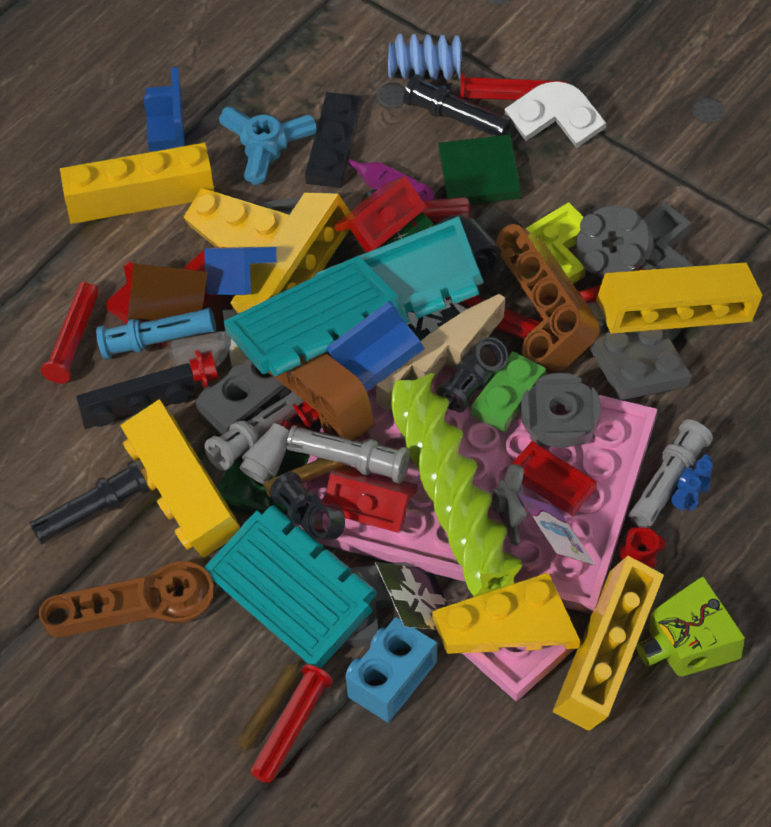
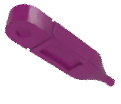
M352 159L347 161L348 165L356 168L366 185L378 190L387 182L406 176L380 162L358 163ZM406 176L423 201L434 200V192L430 187Z

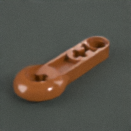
M178 561L162 566L148 577L52 596L46 599L40 606L39 618L44 630L54 637H65L152 618L172 624L187 623L199 618L208 610L213 600L214 584L210 574L201 565L189 561ZM184 585L183 595L175 597L176 587ZM103 602V612L95 614L96 603ZM76 606H81L82 618H79ZM64 608L70 612L69 617L63 623L53 624L48 621V617L56 609Z

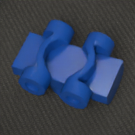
M704 454L702 459L697 461L695 469L687 467L678 482V489L672 496L674 507L682 511L685 509L692 511L698 507L699 494L707 492L710 488L713 467L711 457Z

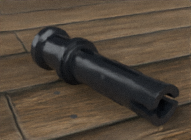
M418 74L412 76L406 86L403 102L408 106L412 104L429 110L430 114L434 117H442L444 115L479 131L488 133L491 136L507 135L512 121L510 118L496 114L453 95L447 86L437 87L423 81V77Z
M132 460L127 463L126 469L107 479L104 477L97 479L95 487L88 492L30 521L29 524L42 545L56 535L85 521L98 512L107 508L109 511L120 508L121 502L139 492L142 494L149 492V487L140 469Z

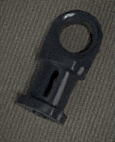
M492 337L482 339L471 347L456 365V373L447 383H442L437 388L436 393L448 399V408L458 413L464 412L469 405L468 400L475 391L483 389L494 374L506 365L508 353L504 344ZM486 347L494 352L496 356L495 366H487L482 362L480 358L481 348Z
M295 472L284 473L273 482L269 492L272 500L276 504L283 505L288 510V514L295 524L301 525L309 535L317 540L337 539L341 536L345 528V515L338 504L325 503L315 492L308 491L303 486L301 477ZM325 511L329 518V526L326 531L322 524V517Z

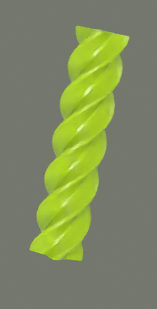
M430 373L416 380H397L394 382L390 403L395 423L405 437L406 446L410 450V457L419 469L422 484L433 501L438 521L448 534L450 548L454 557L462 566L464 579L469 591L476 597L515 584L514 577L522 568V561L520 558L503 550L507 528L505 525L488 517V510L492 502L490 492L473 485V478L478 464L475 460L459 453L463 432L461 429L451 426L444 421L449 401L447 398L430 391L431 382L435 374Z

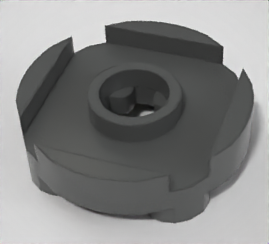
M621 205L606 206L598 209L593 214L586 215L580 223V231L577 237L578 257L588 272L602 280L605 273L639 271L638 269L643 265L645 259L648 261L652 254L653 234L651 228L631 208ZM616 235V237L623 239V244H619L617 252L612 253L611 249L607 247V242L612 236Z
M568 373L545 375L537 380V385L533 386L529 392L527 389L523 394L521 401L522 423L530 434V439L540 446L547 445L565 448L587 444L593 438V433L600 422L601 402L597 391L593 387L590 390L588 386L582 384V379L576 375ZM556 405H564L565 410L571 412L561 416L554 414L552 411L556 410Z

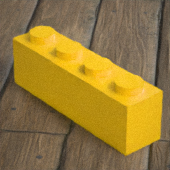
M206 143L60 168L70 224L191 203L201 188L214 192Z
M304 193L268 246L276 247L277 262L257 263L250 273L251 294L235 295L230 302L238 314L315 277L316 273L323 271L350 230L349 228L338 232L334 227L339 220L350 212L339 194Z
M745 262L605 273L596 301L610 333L613 334L752 322L763 295Z
M159 399L120 425L128 438L122 443L135 462L140 459L145 468L140 471L152 491L157 488L162 495L157 500V503L169 520L175 517L180 527L174 531L187 550L194 547L205 558L226 544L241 526L176 419Z
M630 556L625 557L608 573L596 608L593 610L580 642V649H577L553 708V713L588 731L609 716L663 579V574Z

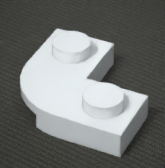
M549 82L539 85L504 109L505 115L512 120V124L525 141H528L556 121L575 147L578 148L606 128V122L585 95L576 87L563 82Z

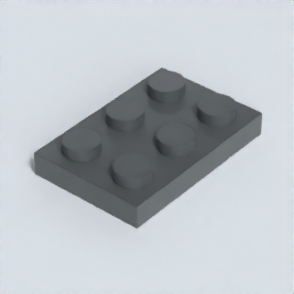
M586 303L600 324L598 338L589 348L619 400L688 387L692 375L664 329L611 334L598 303Z

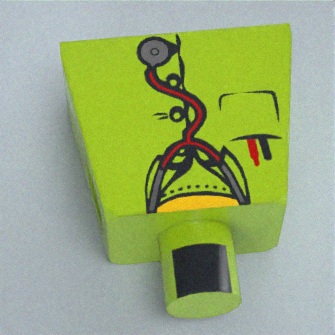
M701 577L651 613L649 625L651 638L638 643L637 651L642 662L647 667L666 659L676 675L683 677L741 659L745 637L705 578Z

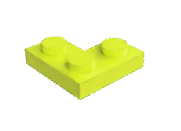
M568 202L525 229L544 241L574 284L585 277L586 269L568 249L577 244L580 223L584 217Z

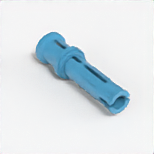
M209 307L204 310L141 323L140 320L130 319L128 324L106 328L102 325L97 327L96 334L100 353L104 360L112 358L113 354L134 350L135 353H141L143 350H146L147 345L207 332H215L216 324L212 309Z

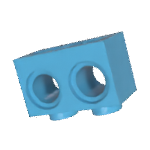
M395 617L387 628L381 627L376 632L371 641L370 649L363 658L357 657L348 667L345 675L348 698L389 723L437 663V642L413 627H404L402 621ZM400 649L409 651L408 654L402 656L393 654L394 651ZM372 680H382L385 682L380 686L368 684Z

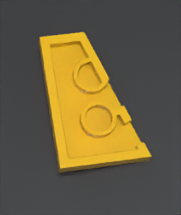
M201 188L183 218L192 229L215 248L223 246L226 248L268 247L289 215ZM257 263L250 264V273Z
M549 572L432 611L433 622L447 654L498 652L503 647H526V651L542 650V646L564 645L565 649H580V639Z

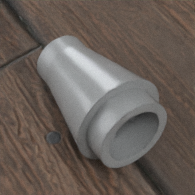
M273 423L270 429L242 456L244 461L240 469L261 484L270 480V478H275L289 444L287 439L290 431L277 423Z

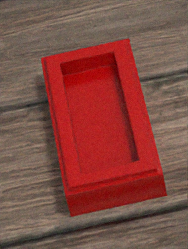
M533 441L529 443L512 463L523 468L522 484L571 516L576 514L597 489V481Z

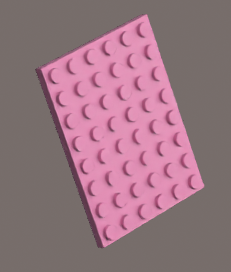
M446 365L431 383L430 391L437 394V388L442 383H447L456 373V370ZM374 386L367 394L375 426L356 441L361 442L374 437L380 446L400 450L401 447L407 448L405 437L395 423L392 409L388 412L376 404V386ZM483 389L476 390L468 400L469 405L464 412L458 413L447 408L444 421L462 430L463 437L459 445V453L475 460L478 464L473 478V485L490 492L492 495L493 489L497 488L498 483L505 479L509 465L513 463L532 440L530 439V434L523 426L521 411L505 432L472 416L471 405L483 391ZM599 395L601 402L600 422L590 442L584 445L565 448L541 446L597 481V489L574 516L558 507L595 565L556 554L525 505H523V508L527 514L519 524L520 545L511 544L507 535L503 543V550L520 558L522 561V568L514 577L515 583L549 572L564 607L591 615L596 608L601 590L606 581L657 418V409ZM556 405V410L552 412L562 416L571 411L565 410L564 405ZM310 455L307 464L320 458ZM411 457L404 481L417 484L418 489L417 493L409 500L404 527L400 533L345 519V528L340 537L337 539L317 540L322 545L391 563L407 562L412 564V567H419L426 572L465 582L462 566L452 553L448 534L438 521L433 501L425 491L419 469ZM333 471L304 482L303 486L308 491L315 492L325 501L330 473ZM521 484L523 496L556 506ZM491 503L488 517L504 525V521L500 518L499 513L493 511ZM324 513L322 517V524L325 531L328 529L329 526V518L327 513Z

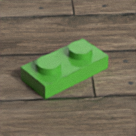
M512 351L506 365L496 372L471 405V415L505 432L521 411L523 394L527 389L529 392L533 386L537 385V380L546 375V368Z

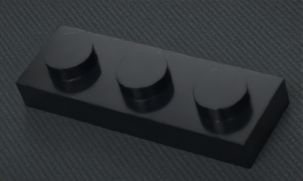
M326 92L305 172L306 184L342 188L347 161L349 160L362 108V96Z
M189 363L76 395L85 429L106 426L112 421L136 415L159 399L167 406L170 404H180L187 399L197 397Z

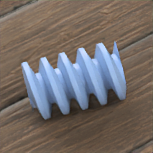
M398 33L395 42H389V78H394L399 68L403 79L409 78L412 69H414L415 74L422 77L426 69H428L432 80L437 79L440 70L443 71L446 80H451L456 70L460 79L462 45L459 35L454 36L451 45L447 44L445 35H440L437 45H434L430 34H426L423 44H419L416 34H412L409 43L405 44L402 33Z

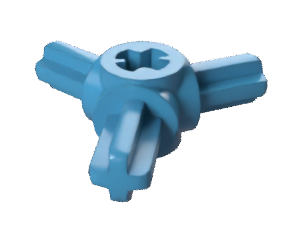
M225 107L219 117L220 124L239 135L241 144L246 146L245 154L248 157L244 178L255 186L265 181L269 163L280 157L282 151L287 149L288 142L313 135L317 132L315 120L311 115L280 123L278 118L270 115H258L250 118L234 107Z

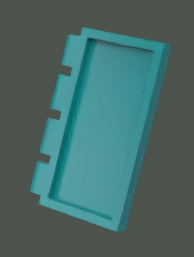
M459 216L360 255L398 295L400 315L405 323L410 322L408 312L414 310L416 318H421L446 308L444 301L446 297L450 296L453 304L479 295L476 285L484 283ZM330 267V268H328V269H325V270H323V271H320V272L316 273V276L319 275V274H321V273H323V272H325V271H327V270H329V269H331V268H333V267Z
M358 255L224 320L226 333L263 375L271 372L277 377L301 365L300 356L305 361H309L327 352V347L334 342V339L337 340L386 302L391 301L399 314L400 305L398 295Z
M275 505L270 506L263 514L256 510L204 569L210 574L214 583L308 665L321 669L371 614L373 610L369 603L375 598L377 591L356 573L350 575L351 569L329 550L322 551L323 545L300 526L295 527V523Z

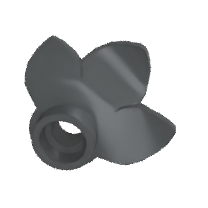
M517 464L509 465L505 479L501 480L497 488H494L492 491L491 502L493 511L499 513L500 518L504 521V525L507 528V537L513 545H520L519 524L527 514L523 508V502L517 495V493L523 495L521 484L524 474L523 468Z

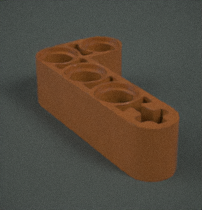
M507 225L498 234L496 244L501 249V257L544 319L524 339L522 345L523 356L543 366L548 372L559 373L566 369L595 342L600 332V324L544 241L519 225Z
M323 353L309 361H305L300 356L301 365L277 377L268 372L318 412L324 433L356 441L375 426L365 387L353 373L328 354Z

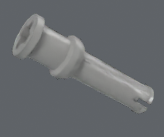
M291 392L285 398L271 405L252 419L236 421L231 424L229 431L220 437L213 436L205 442V452L210 462L219 470L225 471L232 467L234 460L245 454L270 429L273 423L283 426L286 420L292 421L299 417L292 404L296 403L298 406L304 401Z
M689 419L681 423L679 427L680 434L674 443L666 446L663 451L661 467L628 515L634 525L651 529L656 517L674 492L684 470L687 467L695 469L697 464L696 458L703 447H708L713 440L710 430L701 423Z
M296 425L292 426L287 439V443H289L287 449L290 451L357 467V470L364 475H370L372 472L392 477L393 482L399 484L404 481L409 468L410 450L408 448L401 447L400 450L380 446L377 440L373 439L365 440L362 443L308 430Z

